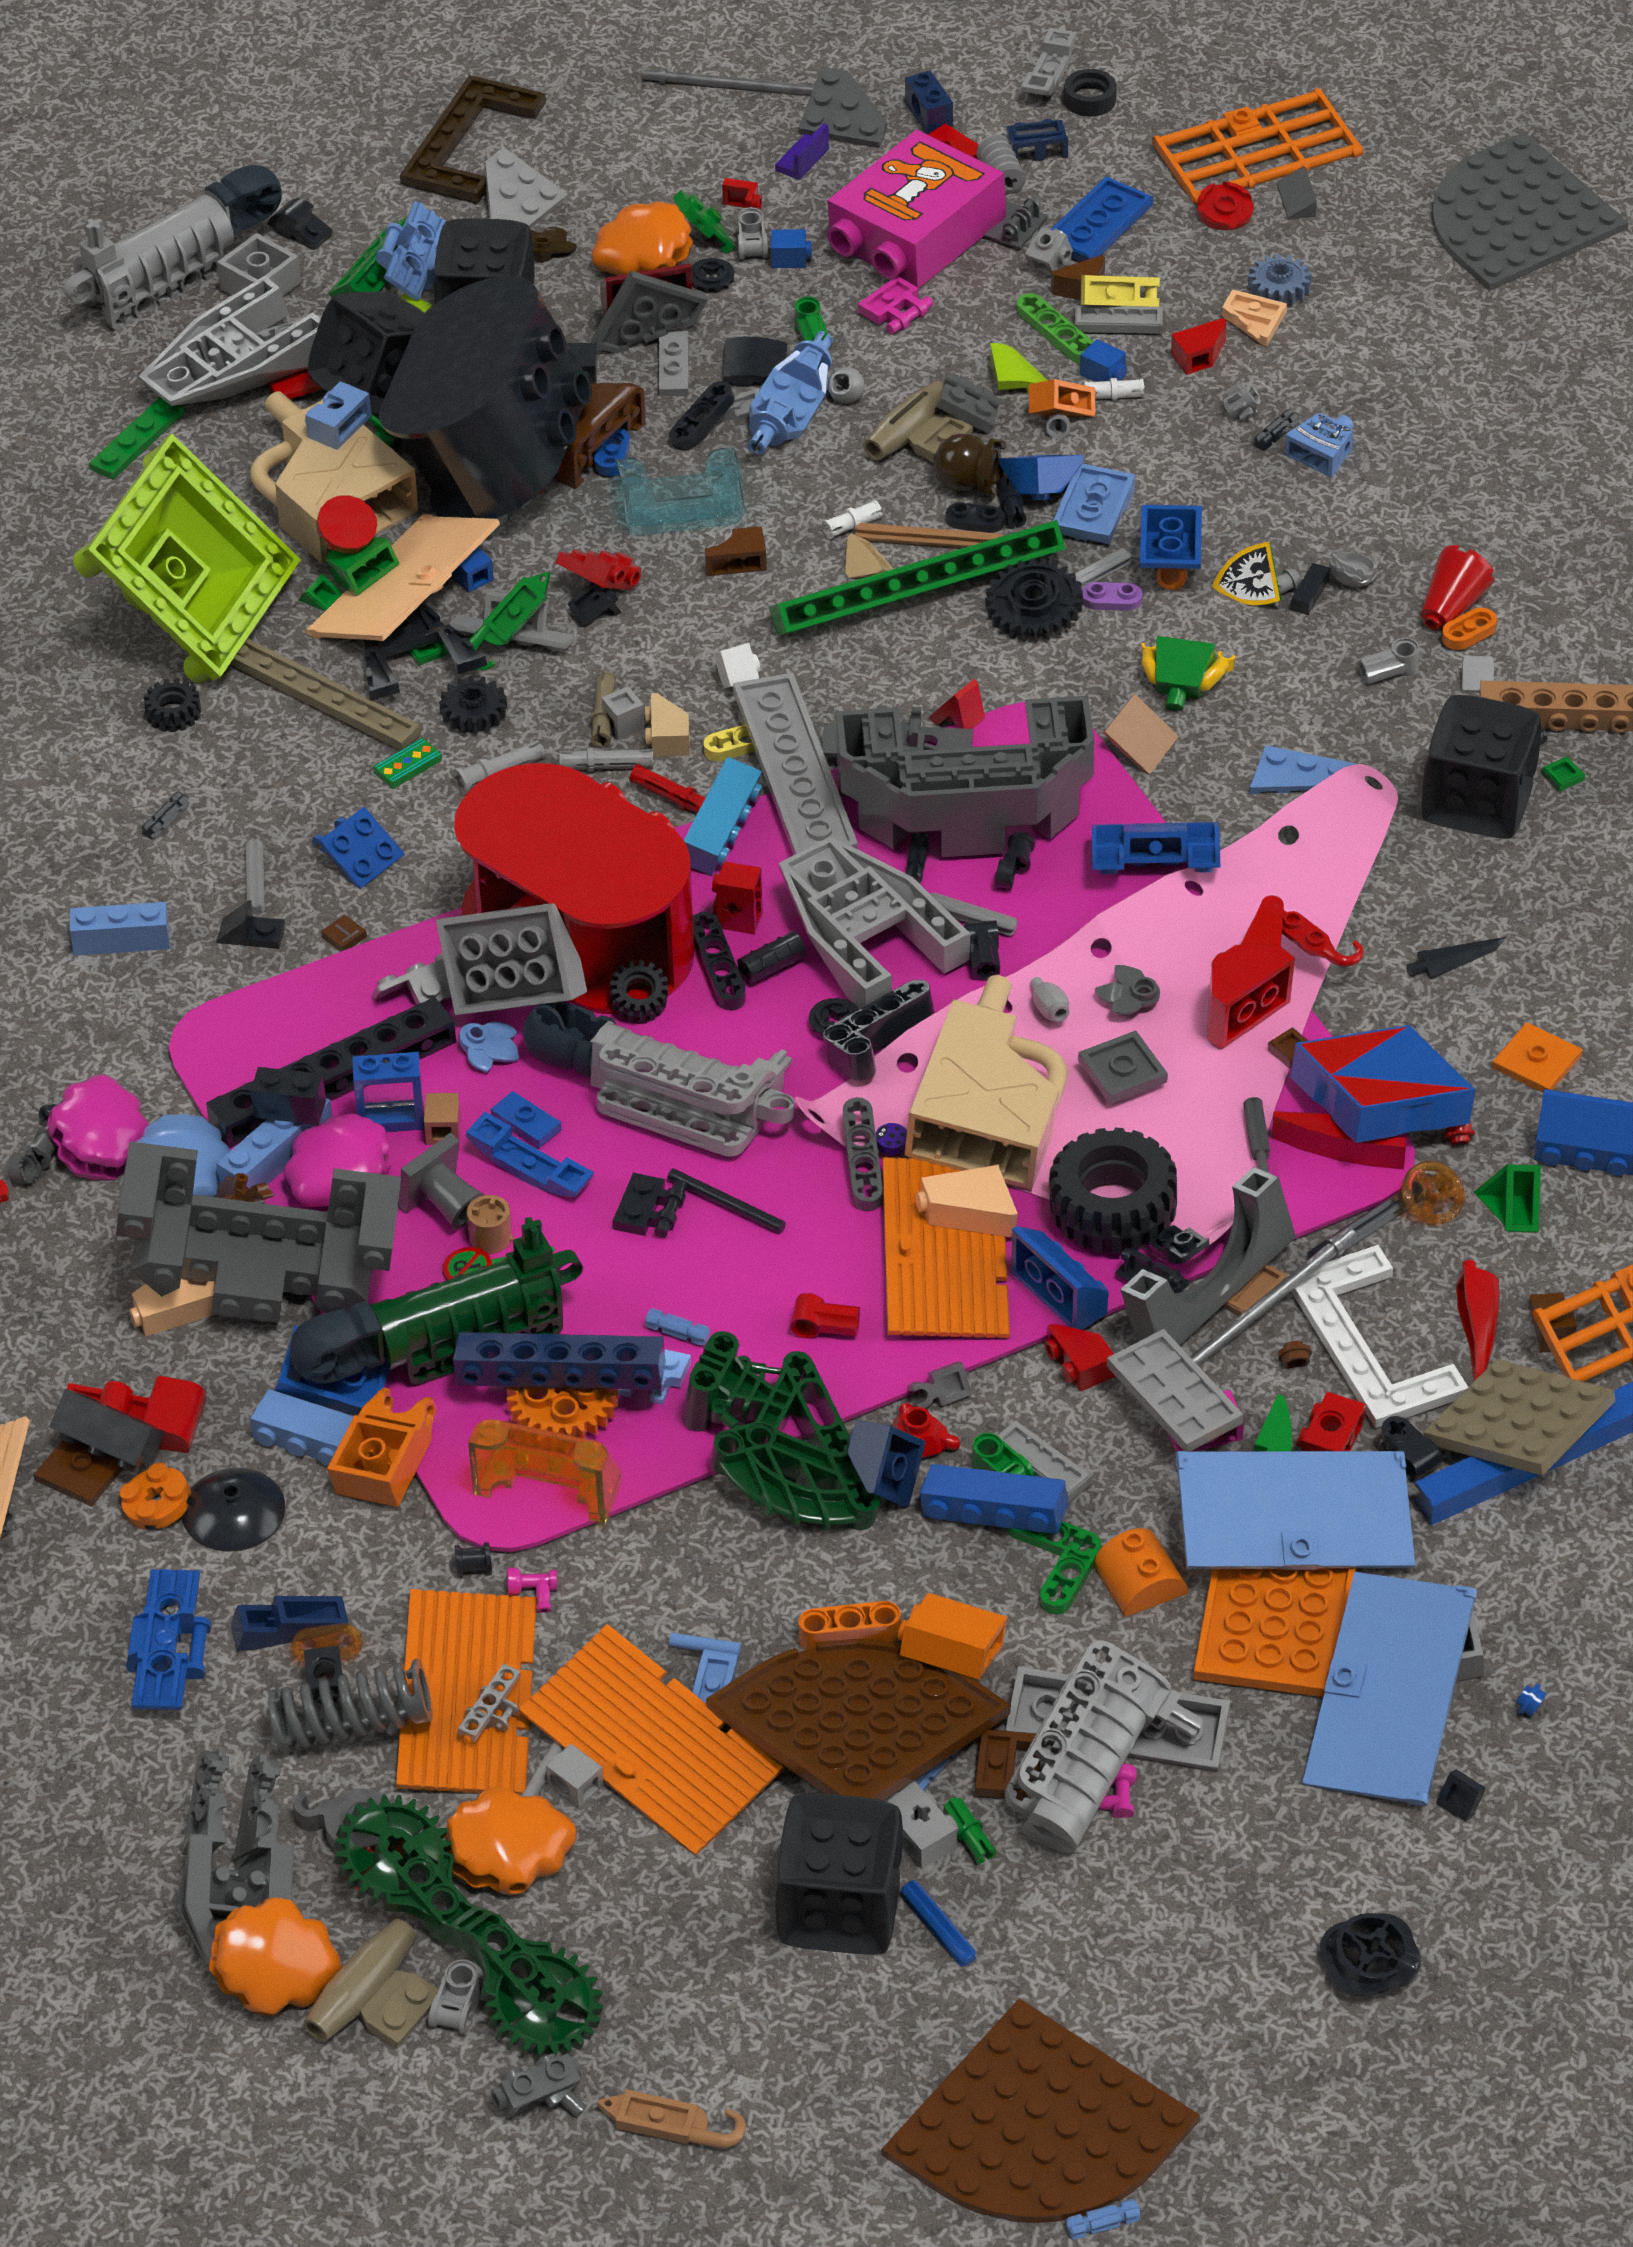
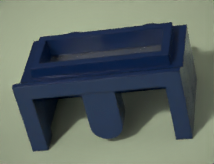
M1045 119L1041 122L1026 124L1018 122L1014 125L1006 126V138L1009 140V144L1012 146L1017 159L1018 148L1033 146L1035 159L1042 161L1046 158V145L1060 143L1062 158H1068V136L1066 135L1062 120Z

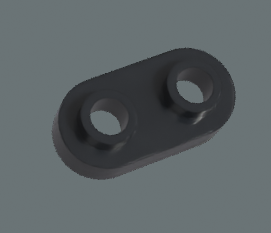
M957 502L946 509V523L955 529L995 533L1005 526V513L995 506Z

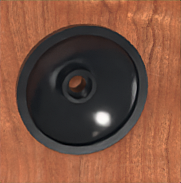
M247 1468L222 1469L206 1475L190 1488L191 1496L189 1495L186 1501L189 1506L181 1517L187 1533L199 1544L218 1551H242L260 1545L279 1529L285 1516V1499L277 1483L261 1472Z

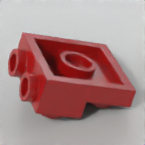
M573 549L572 553L559 552L555 562L604 588L631 590L641 578L642 568L632 563V557L621 552H616L614 555L601 550L600 554L593 551H588L586 554Z

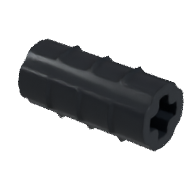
M791 931L781 937L778 936L776 940L768 944L764 943L762 947L754 951L751 950L750 953L740 957L737 960L739 972L743 979L752 985L806 956V947L801 937L795 931Z

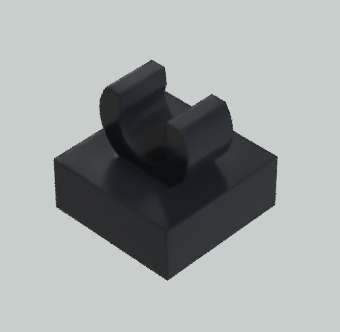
M1455 1769L1449 1773L1437 1803L1464 1821H1468L1475 1814L1486 1788Z

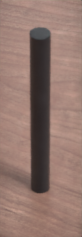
M672 1168L668 1173L667 1179L673 1183L676 1180L684 1181L687 1184L686 1189L779 1234L785 1229V1221L675 1168Z

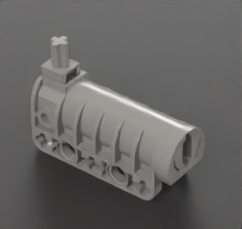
M1099 1640L1091 1643L1080 1661L1071 1671L1005 1789L1004 1795L1007 1804L1015 1811L1027 1817L1020 1831L1031 1840L1061 1853L1074 1852L1141 1731H1145L1149 1724L1160 1730L1165 1722L1194 1738L1204 1719L1177 1704L1181 1694L1170 1689L1171 1684L1158 1671L1107 1641ZM1100 1650L1104 1651L1107 1662L1101 1664L1095 1661L1096 1656L1092 1653L1098 1654ZM1082 1679L1088 1681L1083 1692L1076 1689ZM1072 1701L1079 1704L1074 1713L1067 1712ZM1061 1721L1066 1722L1061 1731L1057 1730ZM1049 1738L1055 1740L1050 1750L1044 1747ZM1039 1760L1046 1763L1041 1772L1034 1770ZM1013 1788L1018 1790L1022 1788L1027 1792L1026 1795L1030 1799L1025 1797L1022 1801L1016 1799L1017 1792Z

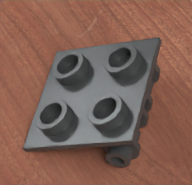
M1036 197L1027 198L1024 201V206L1006 201V218L986 232L983 237L1021 249L1048 218V215L1040 213V201Z

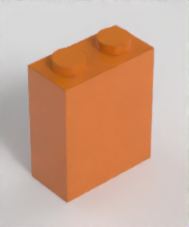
M927 1593L920 1604L916 1603L914 1605L910 1618L903 1620L898 1631V1640L902 1641L900 1655L980 1680L1002 1648L1008 1617Z

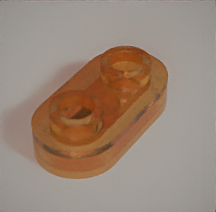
M350 1623L303 1628L292 1639V1652L295 1658L304 1664L302 1644L306 1639H313L316 1642L315 1648L339 1645L341 1660L353 1658L362 1647V1635L359 1629ZM342 1634H347L351 1637V1643L346 1647L338 1644V1637Z

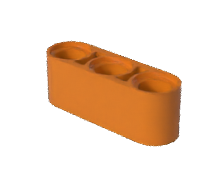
M890 1601L812 1608L803 1612L799 1617V1643L804 1650L816 1648L817 1642L866 1639L895 1643L898 1641L901 1611L895 1603Z

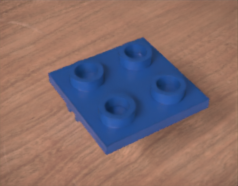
M362 807L347 819L343 817L338 818L334 822V830L325 836L318 834L312 839L313 845L315 846L319 843L321 846L320 851L327 853L359 889L363 888L405 855L365 807Z

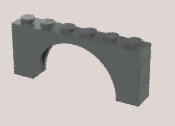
M1253 1167L1232 1186L1234 1194V1219L1230 1237L1214 1268L1197 1285L1186 1291L1174 1293L1167 1279L1142 1269L1120 1289L1137 1342L1164 1329L1180 1346L1296 1237L1279 1177Z

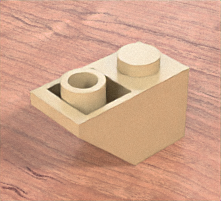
M651 693V706H645L646 725H651V728H645L646 746H652L653 757L689 756V714L658 693Z

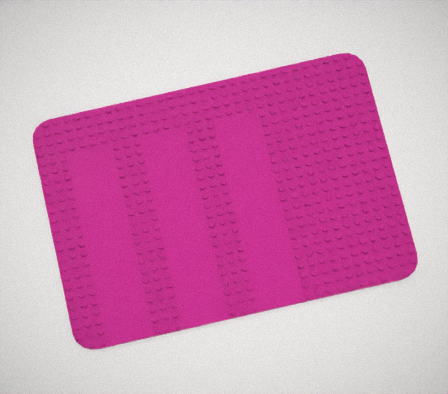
M1025 701L1005 705L984 713L985 718L973 728L972 747L1030 744ZM954 724V725H951V726L946 727V728H959V727H958L956 724ZM1094 728V776L1079 788V815L1051 839L1034 830L1033 825L1005 826V853L941 857L939 831H924L929 835V846L926 851L927 857L920 885L930 894L935 892L1012 916L1018 920V926L1013 936L998 933V954L1000 960V974L998 975L1007 977L1016 973L1067 941L1098 914L1162 877L1188 868V862H1181L1180 865L1166 866L1162 863L1132 866L1130 863H1124V869L1118 870L1116 874H1100L1099 870H1092L1091 824L1167 823ZM925 742L927 744L936 746V744L933 742ZM837 768L830 771L839 792ZM771 793L758 797L756 803L750 801L749 806H752L749 817L745 824L739 822L738 827L741 828L735 844H728L727 848L730 849L726 860V862L761 867L763 913L755 935L722 930L737 967V960L740 957L750 953L751 950L754 951L762 947L764 943L768 944L776 940L778 936L781 937L791 931H795L803 940L806 947V956L794 962L793 965H788L781 969L780 972H775L767 976L766 979H761L752 985L748 984L742 977L745 985L746 1002L740 1009L729 1011L724 1010L717 1004L694 946V962L688 977L675 992L667 997V1004L663 1008V1013L660 1016L655 1013V1020L649 1021L648 1017H645L644 1023H639V1019L634 1017L633 1023L627 1021L628 1015H625L622 1019L618 1014L595 1012L594 1014L596 1018L601 1015L610 1017L615 1020L616 1025L627 1028L633 1033L653 1037L654 1040L662 1043L674 1044L677 1048L686 1051H695L699 1055L710 1059H719L722 1063L730 1066L736 1065L741 1067L742 1064L751 1066L757 1058L769 1061L775 1052L779 1053L781 1049L786 1050L787 1056L792 1058V1063L784 1072V1086L781 1092L790 1095L794 1101L795 1097L813 1101L851 1078L829 1063L824 1038L821 1039L818 1032H812L809 1013L814 1005L825 999L842 998L850 1000L846 997L808 937L779 869V863L793 856ZM840 796L858 842V850L905 873L908 866L909 850L912 845V835L915 832L907 831V838L892 849L859 829L858 801L850 796ZM693 821L675 828V831L678 832L683 840ZM1015 832L1029 834L1036 843L1034 851L1029 856L1031 860L1029 871L1023 874H1015L1011 890L996 888L995 880L999 860H1003L1004 855L1009 850L1007 846L1008 837ZM717 865L712 876L691 867L693 916L700 912L713 914V903L716 893L712 892V881L715 873L720 874L722 866ZM1194 881L1185 882V888L1191 894L1196 896L1203 894V889L1198 883ZM462 907L214 998L187 1012L173 1028L169 1043V1053L175 1072L202 1117L208 1121L206 1102L241 1087L245 1083L254 1081L258 1067L282 1068L334 1042L347 1038L362 1029L386 1020L390 1016L414 1007L416 1002L408 986L377 1000H374L372 993L378 986L377 982L386 976L394 974L397 978L407 974L406 969L417 963L423 962L424 965L435 962L434 958L442 953L436 920L462 916ZM957 920L964 927L966 922ZM895 925L860 943L892 975V991L912 980L927 981L930 985L935 1013L951 1004L953 999L958 1000L969 992L985 986L987 982L973 976L971 960L944 974ZM704 926L705 936L709 935V930ZM1099 938L1091 945V952L1097 958H1104L1109 955L1112 946L1107 939ZM716 946L705 949L708 953H717L722 950ZM723 968L716 970L714 973L724 976L729 974L730 971ZM730 986L727 987L726 993H729L730 996H733ZM452 998L440 1003L455 1022L456 1043L420 1059L424 1115L426 1093H459L461 1120L456 1174L483 1194L499 1196L508 1203L514 1239L522 1237L521 1225L525 1224V1218L531 1217L533 1221L538 1219L541 1221L542 1232L549 1245L555 1248L553 1254L564 1250H572L577 1254L583 1265V1272L576 1280L561 1285L563 1329L560 1334L663 1336L664 1349L691 1355V1365L681 1388L670 1386L663 1405L650 1402L653 1390L634 1389L631 1397L618 1395V1407L614 1408V1418H608V1426L601 1427L597 1425L598 1435L596 1436L586 1432V1441L584 1442L578 1436L573 1437L571 1445L567 1443L565 1438H561L558 1445H554L553 1437H548L544 1443H541L539 1433L529 1438L527 1428L519 1431L517 1421H511L510 1411L507 1409V1387L459 1386L456 1385L455 1373L423 1384H413L408 1379L404 1366L389 1369L384 1388L391 1389L390 1394L394 1399L393 1413L406 1412L425 1397L434 1399L437 1409L432 1425V1441L415 1474L444 1523L460 1540L476 1547L483 1546L484 1542H489L490 1551L515 1552L537 1547L717 1474L710 1466L714 1438L719 1432L729 1428L723 1423H712L704 1431H693L687 1428L682 1420L690 1373L696 1362L699 1361V1356L703 1354L705 1345L701 1346L692 1343L691 1338L686 1341L663 1333L661 1328L657 1331L646 1327L645 1318L651 1308L664 1311L665 1316L669 1313L693 1321L694 1326L696 1323L708 1326L710 1328V1337L718 1331L732 1333L739 1341L737 1357L744 1355L749 1357L751 1362L765 1363L768 1367L782 1368L784 1357L792 1351L806 1353L813 1360L843 1422L922 1391V1389L913 1392L908 1390L907 1386L915 1381L930 1382L927 1372L957 1361L963 1362L965 1372H969L1047 1340V1326L1054 1323L1069 1327L1012 1274V1237H1005L1007 1281H996V1284L1008 1286L1009 1338L888 1335L884 1200L882 1199L880 1207L873 1211H862L854 1205L846 1147L810 1120L796 1102L794 1117L790 1122L776 1124L766 1121L762 1129L742 1153L736 1156H724L600 1113L597 1110V1094L601 1089L591 1086V1076L579 1074L575 1068L567 1070L544 1063L536 1059L526 1048L523 1036L525 1020L528 1014L539 1004L455 1015ZM1008 1000L1003 1013H1010L1012 1011V1005ZM1311 1009L1302 1035L1308 1041L1333 1037ZM829 1015L830 1021H834L835 1023L838 1022V1021H840V1020H835L834 1018H832V1017ZM495 1021L512 1026L517 1031L516 1036L512 1039L518 1049L519 1059L517 1062L493 1061L487 1073L478 1070L470 1064L467 1052L462 1049L458 1038L459 1032L464 1025L469 1023L485 1025ZM892 1042L874 1051V1056H876L879 1052H881ZM905 1053L897 1060V1066L902 1072L910 1073L918 1066V1059L912 1053ZM1291 1067L1274 1111L1329 1114L1324 1107L1314 1101L1290 1077ZM412 1082L363 1086L365 1101L414 1097ZM355 1091L330 1101L332 1117L351 1113L357 1114ZM514 1091L559 1120L562 1130L541 1148L531 1144L513 1131L512 1135L561 1163L566 1157L593 1171L594 1177L576 1197L549 1193L518 1179L498 1166L471 1143L466 1137V1131L484 1112L491 1115L490 1109L510 1092ZM773 1107L774 1109L778 1110L786 1109L783 1107ZM636 1109V1110H639V1111H642V1112H647V1111H648V1110H644V1109ZM808 1109L810 1114L815 1119H817L821 1123H824L823 1119L817 1113H815L811 1109ZM1272 1117L1268 1131L1270 1157L1267 1159L1270 1174L1279 1177L1296 1234L1294 1239L1378 1206L1405 1188L1414 1174L1415 1149L1407 1133L1393 1136L1406 1137L1404 1170L1372 1167L1334 1160L1272 1138ZM695 1129V1130H698V1131H701V1132H707L706 1130H703V1129ZM425 1130L386 1132V1139L391 1146L388 1154L392 1159V1165L387 1170V1175L400 1177L402 1167L433 1146L426 1145ZM879 1157L880 1172H881L882 1187H883V1167H882L883 1157ZM863 1162L856 1165L855 1168L860 1172L866 1173L871 1171L873 1166ZM675 1168L785 1221L786 1226L783 1232L779 1234L688 1189L685 1190L686 1199L683 1206L678 1208L676 1212L677 1221L675 1226L668 1231L667 1236L664 1238L658 1237L654 1233V1227H649L645 1236L614 1230L613 1218L633 1172L665 1179V1190L673 1187L674 1183L669 1181L667 1176L669 1171ZM284 1171L268 1184L274 1196L265 1199L266 1204L328 1212L329 1206L307 1207L299 1204L292 1194L291 1186L284 1177ZM870 1183L864 1184V1194L867 1198L872 1197L870 1194ZM1007 1186L1018 1213L1016 1226L1044 1232L1052 1241L1060 1243L1064 1251L1074 1261H1079L1086 1269V1272L1096 1281L1099 1280L1106 1286L1109 1297L1108 1314L1105 1316L1126 1308L1120 1289L1128 1282L1115 1275V1272L1125 1262L1121 1260V1254H1112V1251L1103 1250V1253L1093 1252L1091 1247L1087 1246L1084 1249L1076 1245L1074 1238L1072 1240L1066 1238L1061 1233V1229L1055 1225L1052 1213L1050 1212V1200ZM428 1198L407 1214L398 1207L390 1270L377 1269L371 1271L368 1304L370 1305L388 1298L394 1299L406 1295L408 1291H417L429 1287L434 1282L441 1283L447 1281L443 1274V1263L446 1257L460 1248L472 1247L467 1232L468 1225L454 1230L443 1214ZM658 1205L656 1211L659 1212L664 1209V1206ZM1232 1226L1220 1238L1211 1243L1210 1246L1181 1264L1162 1261L1142 1248L1138 1251L1152 1258L1154 1263L1158 1261L1173 1270L1181 1271V1275L1191 1282L1208 1275L1214 1268L1227 1245ZM513 1241L501 1252L489 1254L491 1259L505 1257L506 1253L512 1252ZM572 1263L563 1266L560 1270L568 1268ZM803 1293H812L820 1296L825 1303L860 1307L858 1334L856 1336L819 1332L814 1338L798 1337L790 1329L796 1297ZM309 1295L314 1305H316L317 1296ZM316 1307L320 1315L325 1314L318 1307ZM765 1373V1381L774 1386L780 1375ZM805 1401L814 1420L818 1424L826 1426L815 1404ZM792 1413L782 1432L801 1440L804 1436ZM747 1420V1422L745 1423V1425H746V1424L753 1423V1422H755V1421Z

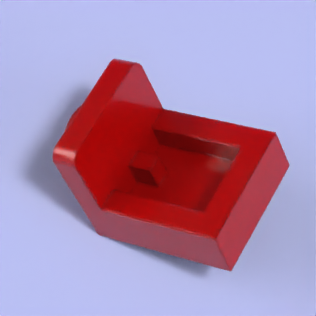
M731 178L724 179L722 184L723 205L741 208L752 207L761 210L762 195H758L757 182Z

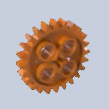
M507 1387V1409L510 1411L511 1421H517L519 1431L527 1428L529 1438L539 1433L541 1443H544L548 1437H553L554 1445H558L561 1438H565L567 1443L571 1445L575 1436H578L584 1442L586 1441V1432L596 1436L598 1435L597 1425L601 1427L608 1426V1418H614V1408L618 1407V1389Z

